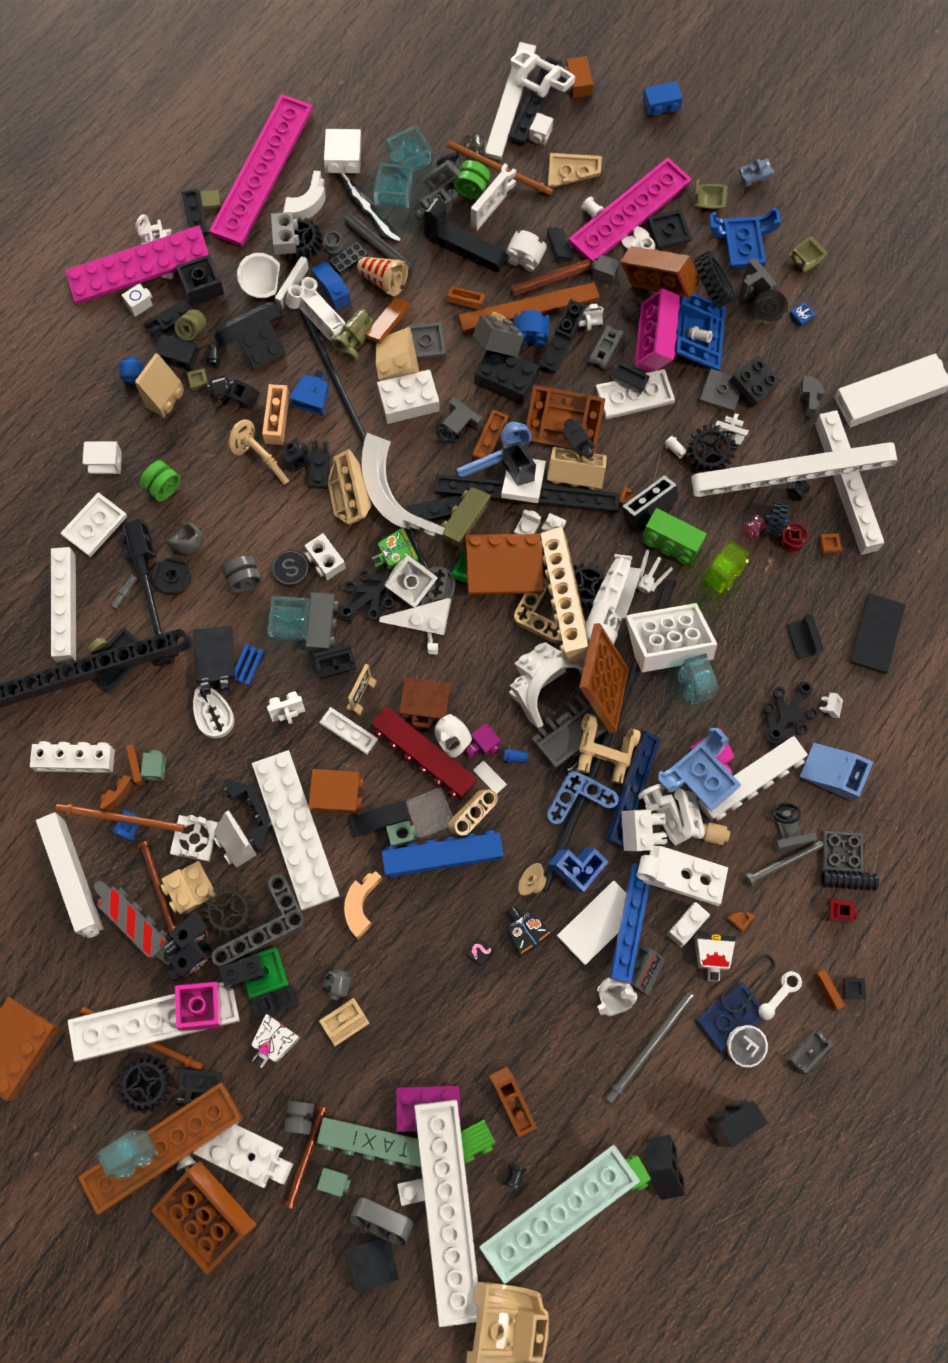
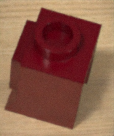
M835 899L827 901L826 906H830V916L826 917V922L853 923L854 919H857L858 908L854 907L855 902ZM840 906L847 907V916L840 915Z

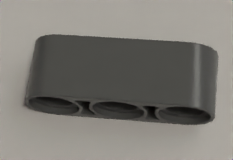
M366 1198L358 1199L350 1216V1222L356 1227L398 1246L406 1245L414 1226L409 1218Z

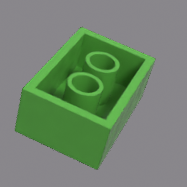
M656 508L646 525L642 541L649 547H656L667 556L677 558L683 564L692 565L707 533Z

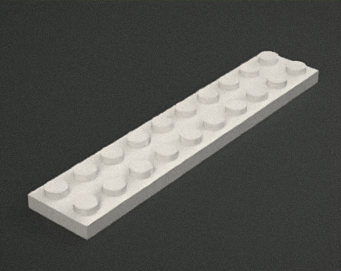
M457 1100L415 1105L439 1327L477 1322L479 1306L474 1305L478 1279Z

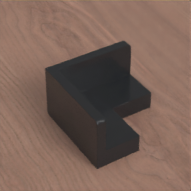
M671 1135L647 1139V1173L659 1198L665 1200L685 1196V1181L678 1167L677 1147Z

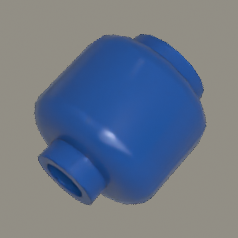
M126 357V360L120 362L119 377L125 384L136 385L135 380L143 371V363L138 361L136 357Z

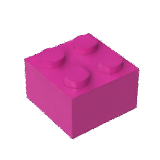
M217 982L175 986L176 1028L179 1032L221 1028L220 987Z

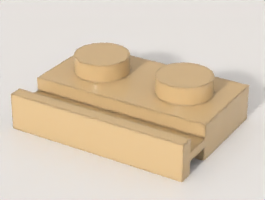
M354 998L319 1020L335 1047L370 1024Z

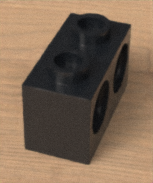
M259 954L219 968L224 987L228 991L268 977L263 959Z

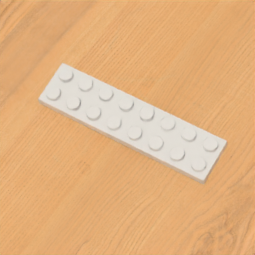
M289 750L252 763L301 910L303 911L339 898L335 881Z
M223 982L218 983L220 987L221 1026L239 1022L234 990L228 991L224 987ZM175 994L68 1020L75 1062L203 1031L179 1032L176 1028Z

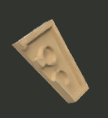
M550 153L548 188L600 176L602 156Z

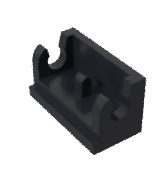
M350 644L313 653L319 678L356 669Z

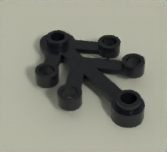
M368 570L360 571L359 578L362 582H380L376 586L356 585L353 581H347L344 585L347 593L366 594L350 606H343L339 612L340 618L344 622L352 621L355 617V612L372 599L368 618L371 621H377L379 619L380 593L384 589H386V598L383 599V607L386 610H391L394 607V592L387 588L385 583L392 570H388L384 574H373ZM363 574H367V575H368L367 578H362L361 576H362ZM352 585L353 589L349 590L347 586ZM387 601L392 603L390 606L385 605ZM349 610L350 614L345 615L344 611ZM375 612L377 616L371 617L370 614Z
M803 681L796 687L797 695L788 708H786L784 700V688L776 687L774 689L773 697L776 699L781 718L778 724L773 713L775 711L774 703L767 702L763 706V712L766 714L769 725L765 736L771 744H779L788 736H804L809 730L805 723H800L795 728L784 729L787 723L807 719L812 721L818 717V711L815 708H809L806 712L794 714L803 698H807L813 691V687L809 682ZM802 686H807L808 691H804ZM776 691H781L782 696H778L776 694ZM766 706H771L772 711H768ZM809 712H814L815 717H811ZM799 727H804L805 732H801ZM772 732H778L779 737H774Z

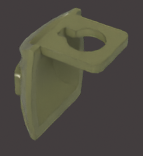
M697 179L695 207L705 209L726 208L727 186L720 184L700 185V179Z
M811 236L801 242L790 253L789 257L806 272L822 261L828 252Z

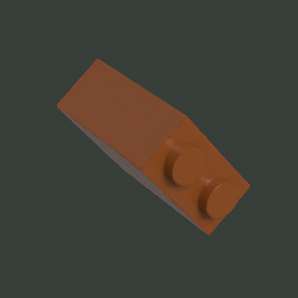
M312 769L309 798L310 811L357 814L358 809L362 807V797H359V790H363L364 778H360V772Z

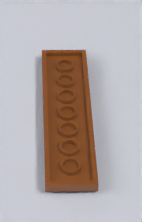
M223 1082L208 1090L78 1177L96 1214L101 1215L243 1120V1117Z

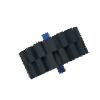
M773 502L770 516L766 515V519H768L766 534L781 537L784 524H788L789 521L786 520L788 504Z

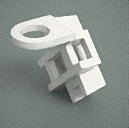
M145 214L141 215L135 224L136 232L142 239L141 244L171 235V230H163L160 220H157V225H151Z

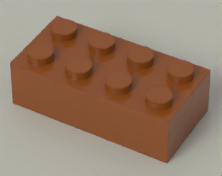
M631 246L620 261L631 286L656 292L663 288L679 296L690 298L700 283L691 258L687 255Z

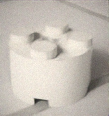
M521 230L518 233L516 231L506 250L509 257L508 262L514 266L520 264L527 271L533 272L538 267L547 246L544 241L541 244L538 241L539 237L531 232Z

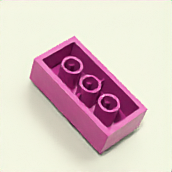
M662 288L641 303L635 358L636 367L648 372H654L673 361L677 339L678 311L680 308L679 295Z

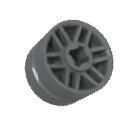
M252 556L237 557L222 566V572L231 593L246 592L257 587L262 582L257 564Z

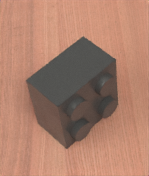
M480 315L473 334L474 338L485 350L517 357L524 336L519 331L520 329L515 327L512 321L503 319V321L497 320L496 317L487 315V317Z

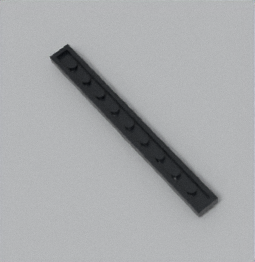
M436 474L434 494L460 495L461 497L465 490L469 491L473 487L491 495L490 500L618 512L619 493L542 485L539 501L534 503L501 498L504 481Z

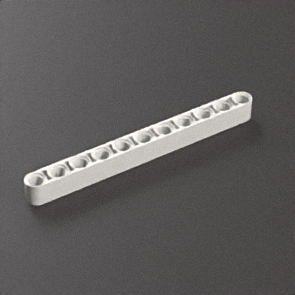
M882 443L698 473L691 476L693 495L701 497L895 465L898 461L894 443Z

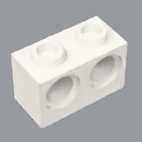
M324 534L319 535L304 545L306 549L304 554L310 563L312 561L315 563V569L320 577L324 576L326 580H329L346 569L345 562ZM318 548L323 549L321 553L314 552ZM326 563H333V566L329 568L324 565Z

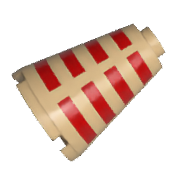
M363 257L357 264L360 275L392 296H396L402 291L399 288L401 285H405L408 276V266L402 260Z

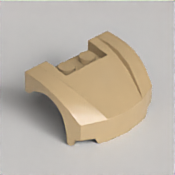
M477 1282L474 1305L479 1306L474 1347L473 1351L467 1352L466 1363H543L548 1342L549 1318L548 1311L543 1307L541 1294L537 1291L516 1286Z

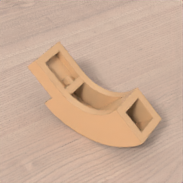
M376 871L373 874L369 873L362 880L364 883L362 886L355 880L345 899V918L351 932L357 939L372 925L364 916L363 903L367 895L382 880Z

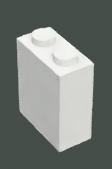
M326 129L325 173H360L361 130Z

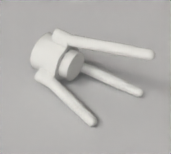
M649 550L645 552L641 565L643 572H640L636 586L638 590L645 594H649L650 591L654 592L656 587L673 570L670 567L654 583L655 579L652 576L661 560L658 557L649 574L643 576Z

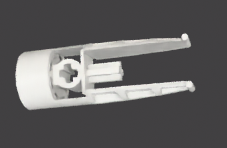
M614 555L616 559L602 582L593 602L594 606L589 618L585 622L589 642L593 624L600 623L612 643H615L622 620L625 619L631 604L640 572H643V569L630 567L632 556Z

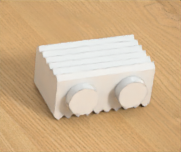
M693 903L670 931L667 932V936L682 948L710 914L698 903Z

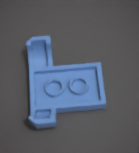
M711 728L708 736L669 770L665 772L660 771L658 780L669 792H673L686 784L711 812L742 787L739 781L716 758L729 742V739L719 728Z

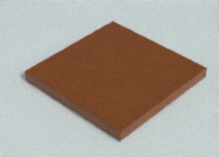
M595 623L593 624L579 688L605 727L612 733L617 731L629 668L602 625Z

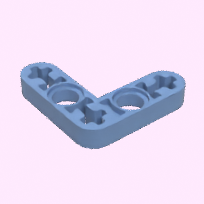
M571 771L567 774L548 808L547 817L554 824L561 823L579 793L607 808H613L618 804V795L612 789L578 771ZM577 775L580 782L573 785L572 788L575 790L573 793L570 789L565 788V786L568 785L570 787L572 784L570 778H575ZM590 784H595L598 787L597 792L593 795L587 793V787ZM602 789H605L603 791V794L607 796L613 794V802L609 801L608 803H606V799L602 796H600V799H597L601 794ZM563 792L571 794L569 802L564 803L560 800V795ZM556 802H558L561 806L566 807V809L564 810L561 807L559 811L561 817H556L555 819H553V815L551 814V812L557 811L559 806L555 804Z

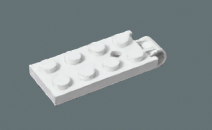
M234 1125L193 1153L265 1188L268 1178L285 1184L293 1166V1163L278 1157L283 1150L282 1146L238 1125ZM250 1153L255 1154L254 1161H249L248 1155Z

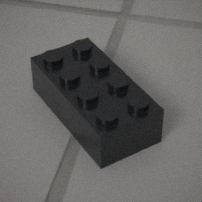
M745 1099L728 1103L724 1106L725 1111L713 1113L707 1118L709 1122L704 1125L718 1147H734L767 1125L768 1122L754 1100L747 1101Z

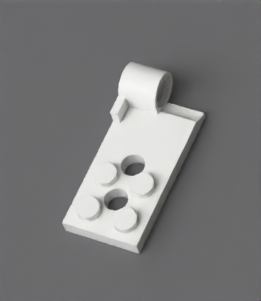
M654 846V850H650L649 855L641 856L637 877L643 880L644 883L719 906L722 901L728 867L662 846ZM681 871L689 872L690 879H684ZM700 877H706L709 880V885H703Z

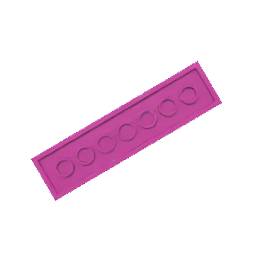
M667 157L572 235L568 243L584 258L590 259L593 264L594 260H598L600 254L605 255L632 233L636 227L643 224L648 217L655 214L690 185L692 179Z
M198 225L65 271L74 302L80 304L177 271L176 265L208 255L209 252L202 230Z

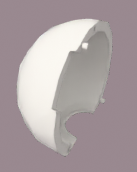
M253 253L246 256L240 262L237 270V278L241 289L256 299H266L275 295L280 264L272 256L265 253Z

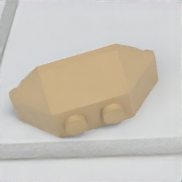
M346 450L333 458L334 463L330 470L328 487L334 516L347 524H353L365 518L372 506V502L364 484L362 466L351 450Z

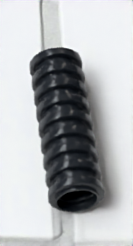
M824 870L821 875V884L824 888L827 886L833 888L835 886L836 889L840 887L845 889L847 887L850 890L852 888L854 890L860 888V890L866 889L870 891L872 889L877 891L879 877L877 873L873 875L867 873L865 875L864 872L860 874L855 872L853 874L850 871L848 873L846 871L840 873V871L834 872L830 870L828 872Z

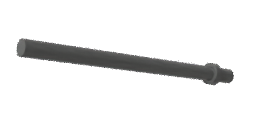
M687 992L617 1085L614 1084L612 1086L613 1090L606 1098L608 1102L613 1104L619 1095L622 1096L624 1093L623 1089L694 998L691 993Z

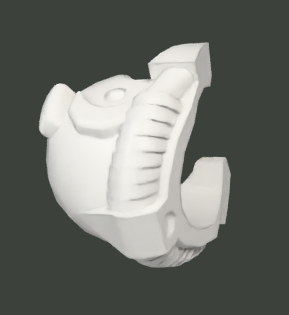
M608 977L602 981L597 989L602 1003L598 1005V1010L601 1015L613 1016L632 1008L637 1000V994L633 991L630 984L615 981Z

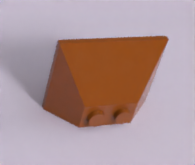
M534 385L526 424L532 433L530 441L573 449L562 431L565 428L564 422L571 418L574 421L578 420L595 445V448L592 449L595 453L606 398Z

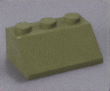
M473 487L469 491L465 490L460 498L462 500L460 505H455L451 510L450 515L452 516L449 521L445 520L441 526L445 529L440 536L459 548L465 539V535L469 534L489 505L491 495Z

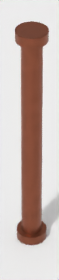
M144 841L138 844V848L142 851L167 926L166 932L169 934L177 926L174 924L165 894L160 886L161 882L149 849L150 843L149 841Z
M319 1105L316 1107L317 1113L287 1201L283 1203V1206L291 1209L296 1207L295 1201L325 1112L328 1113L329 1110Z

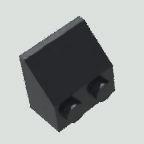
M209 254L176 265L191 306L224 295L221 280Z
M377 1238L346 1248L356 1293L399 1280L390 1242Z

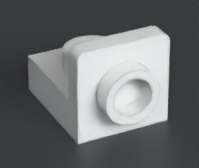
M524 509L514 534H535L540 525L541 517L535 511Z

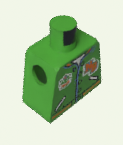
M404 528L399 529L378 543L380 553L371 557L375 567L386 564L388 570H393L407 555L418 562V557Z

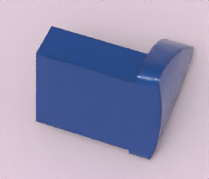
M123 810L122 814L139 817L126 810ZM117 822L112 832L126 840L134 841V836L140 825Z

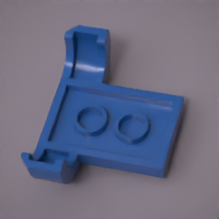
M773 207L769 213L758 217L719 219L716 217V212H713L709 217V224L713 236L726 239L730 269L747 267L749 261L753 258H756L762 266H765L766 258L762 235L775 231L780 226L781 219L779 210Z

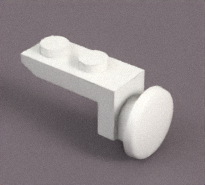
M657 784L645 789L638 795L639 800L644 799L647 810H651V812L657 811V813L663 812L666 817L660 819H666L663 826L672 843L678 845L691 838L683 834V818L672 794L662 796L660 791L665 789L663 784Z

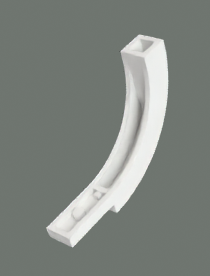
M367 433L362 451V474L367 493L374 506L386 519L406 529L412 527L418 530L422 527L424 532L434 536L435 533L442 535L444 527L409 513L395 500L389 489L386 477V458L391 442Z

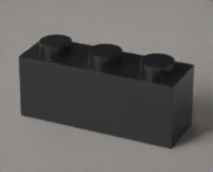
M665 475L622 506L624 521L635 530L641 528L649 522L656 508L664 511L678 500L677 485Z

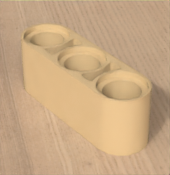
M490 789L479 790L449 821V831L454 835H467L496 805L498 801L496 792ZM485 794H487L489 797L487 803H485L483 799ZM472 808H474L476 811L474 817H472L470 814V810ZM459 821L463 825L461 831H458L457 824Z

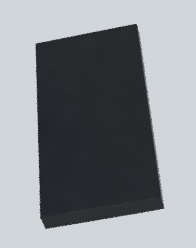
M871 593L868 594L849 663L883 674L888 673L906 604Z

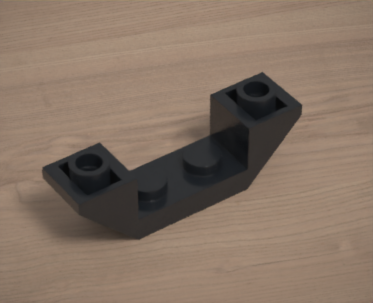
M229 779L224 780L226 787L223 789L228 798L232 797L234 801H237L249 795L246 797V800L251 808L255 807L257 811L255 818L259 825L263 824L249 832L252 837L249 841L254 850L257 848L260 853L263 852L273 824L254 787Z

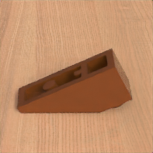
M505 1067L489 1076L518 1137L536 1129L537 1126L509 1068Z

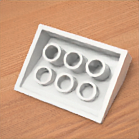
M697 603L631 614L625 617L634 655L641 672L714 659L717 643Z

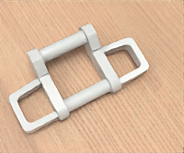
M520 50L511 58V66L519 70L515 78V84L523 85L537 92L541 97L547 94L550 86L565 92L575 83V75L558 65L554 66L540 59L536 54ZM521 58L528 59L523 64L518 62ZM537 65L550 71L544 77L540 86L525 79L527 74ZM560 76L568 79L565 83L557 81Z

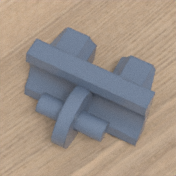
M768 158L764 160L756 159L752 164L739 168V173L746 187L752 185L753 182L767 180L768 177L775 174Z

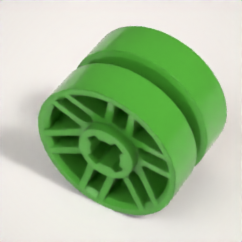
M472 160L464 161L459 169L460 174L454 181V187L461 195L467 198L479 199L485 192L490 180V171L479 162Z
M158 460L144 471L139 484L146 492L150 493L153 498L160 502L174 493L181 477L162 460Z

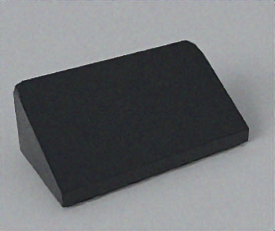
M548 227L547 237L556 262L561 263L574 259L564 229Z

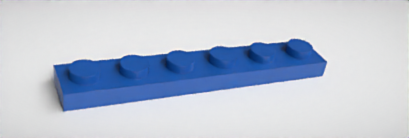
M635 863L631 867L609 978L625 984H630L632 981L650 884L644 883L643 880L637 877L639 865Z

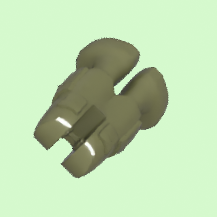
M361 308L354 313L352 318L343 326V333L334 336L331 341L332 347L340 350L338 354L352 363H355L359 358L357 351L354 349L355 346H360L366 338L365 333L374 322L371 317H368L365 309Z

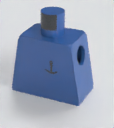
M316 370L313 377L304 375L289 397L291 406L324 416L329 394L328 382L323 381L326 374Z

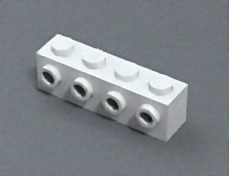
M42 741L39 744H32L30 768L35 772L113 773L115 750L108 743L90 745L86 742H79L78 745H70L68 742H58V745H52L50 742Z

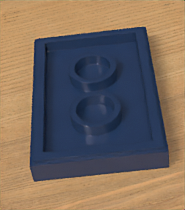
M742 982L724 996V1004L731 1010H738L752 993ZM753 997L739 1013L728 1012L722 1006L721 1000H719L699 1015L695 1021L721 1053L728 1048L727 1039L736 1027L744 1025L756 1026L763 1019L758 1012L761 1005Z

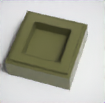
M219 190L201 192L204 210L221 208Z
M204 368L187 372L191 391L207 388L208 380Z

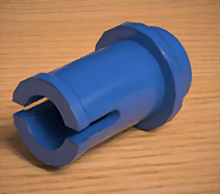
M508 748V750H504V761H507V763H527L528 751H517Z

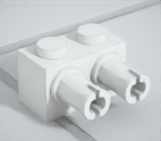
M651 810L621 811L624 851L654 850V845H664L667 843V839H662L667 837L665 832L653 833L652 825L665 824L666 819H660L666 817L663 812L651 813Z

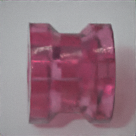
M754 515L750 522H746L743 525V528L750 537L756 539L760 532L767 529V525L761 517Z

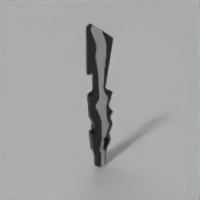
M340 173L339 178L345 184V190L350 193V198L355 201V204L361 206L362 213L371 216L382 238L401 241L400 235L386 218L382 219L376 212L377 207L362 193V189L353 180L348 178L345 173Z

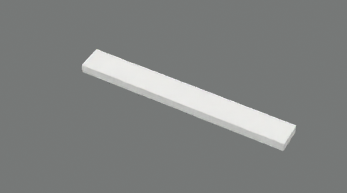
M520 42L516 54L520 50L535 54L536 46ZM521 58L518 62L523 64L528 59ZM514 67L510 71L485 150V157L501 160L524 89L523 85L515 84V78L519 70Z

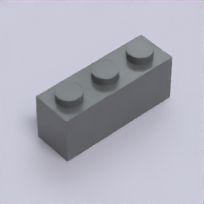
M311 593L306 640L307 652L317 653L329 650L335 646V636H332V632L336 630L337 626L334 612H338L339 602L335 600L334 594Z

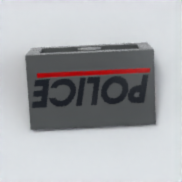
M638 944L630 985L648 995L666 959L653 949Z

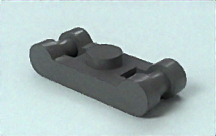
M607 325L588 363L599 365V368L605 370L618 343L623 337L624 331H617L613 329V326ZM601 354L604 356V358L601 359L598 357V355Z

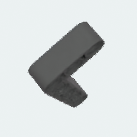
M276 874L268 881L269 889L282 916L215 949L211 957L215 965L223 967L237 962L304 927L305 918L288 882L283 876ZM276 881H283L281 889L276 890L273 888ZM285 898L292 899V904L289 907L282 906V901ZM293 916L301 918L298 925H291L290 920ZM281 925L282 932L274 935L272 933L273 927ZM258 934L264 936L261 944L254 943V938ZM243 943L245 944L244 952L236 953L237 945ZM220 953L227 954V959L223 963H219L217 960Z

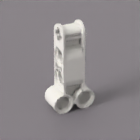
M306 277L302 280L301 286L291 285L288 288L285 300L288 307L292 309L300 308L330 341H332L334 336L343 333V326L346 323L316 292L317 282L315 279Z

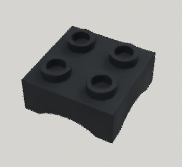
M759 355L729 379L731 385L744 395L751 407H754L781 383L780 379Z

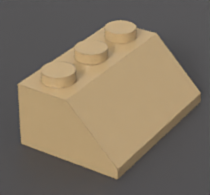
M553 447L547 480H551L552 483L556 484L562 482L569 483V485L574 487L582 485L593 490L602 489L607 456L594 454L590 459H586L584 456L580 458L575 450Z

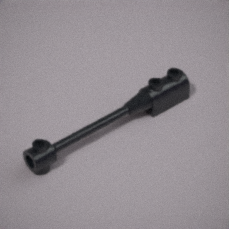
M136 519L123 526L124 532L120 534V539L123 544L127 543L128 549L124 550L125 558L128 561L131 560L141 578L156 636L162 634V629L148 577V560L155 558L156 554L148 524L141 519ZM166 642L162 643V644L159 646V649L164 648L165 645H166ZM179 653L151 662L153 664L156 663L157 666H167L175 662V657H178Z

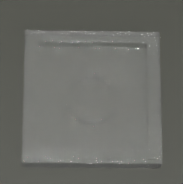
M441 787L406 801L409 815L419 839L447 828L449 821L453 818Z

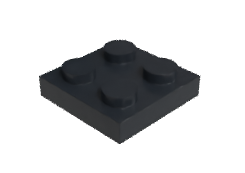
M681 209L651 216L647 219L658 250L689 243L692 240Z

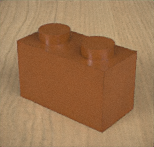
M587 56L567 59L566 67H563V69L575 75V83L568 89V92L571 91L572 98L592 95L594 84Z

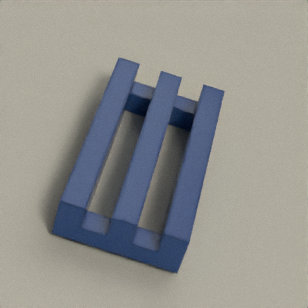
M245 644L235 667V679L232 680L250 686L264 651ZM248 651H250L249 656H248V658H247V661H246V663H245V665H244V668H243V670H242V672H241V675H240V677L238 678V674H239V672H240V670H241V667H242V665H243V663H244V660H245V658H246V656H247V653H248ZM256 653L257 656L247 677V680H244V677L252 661V658Z

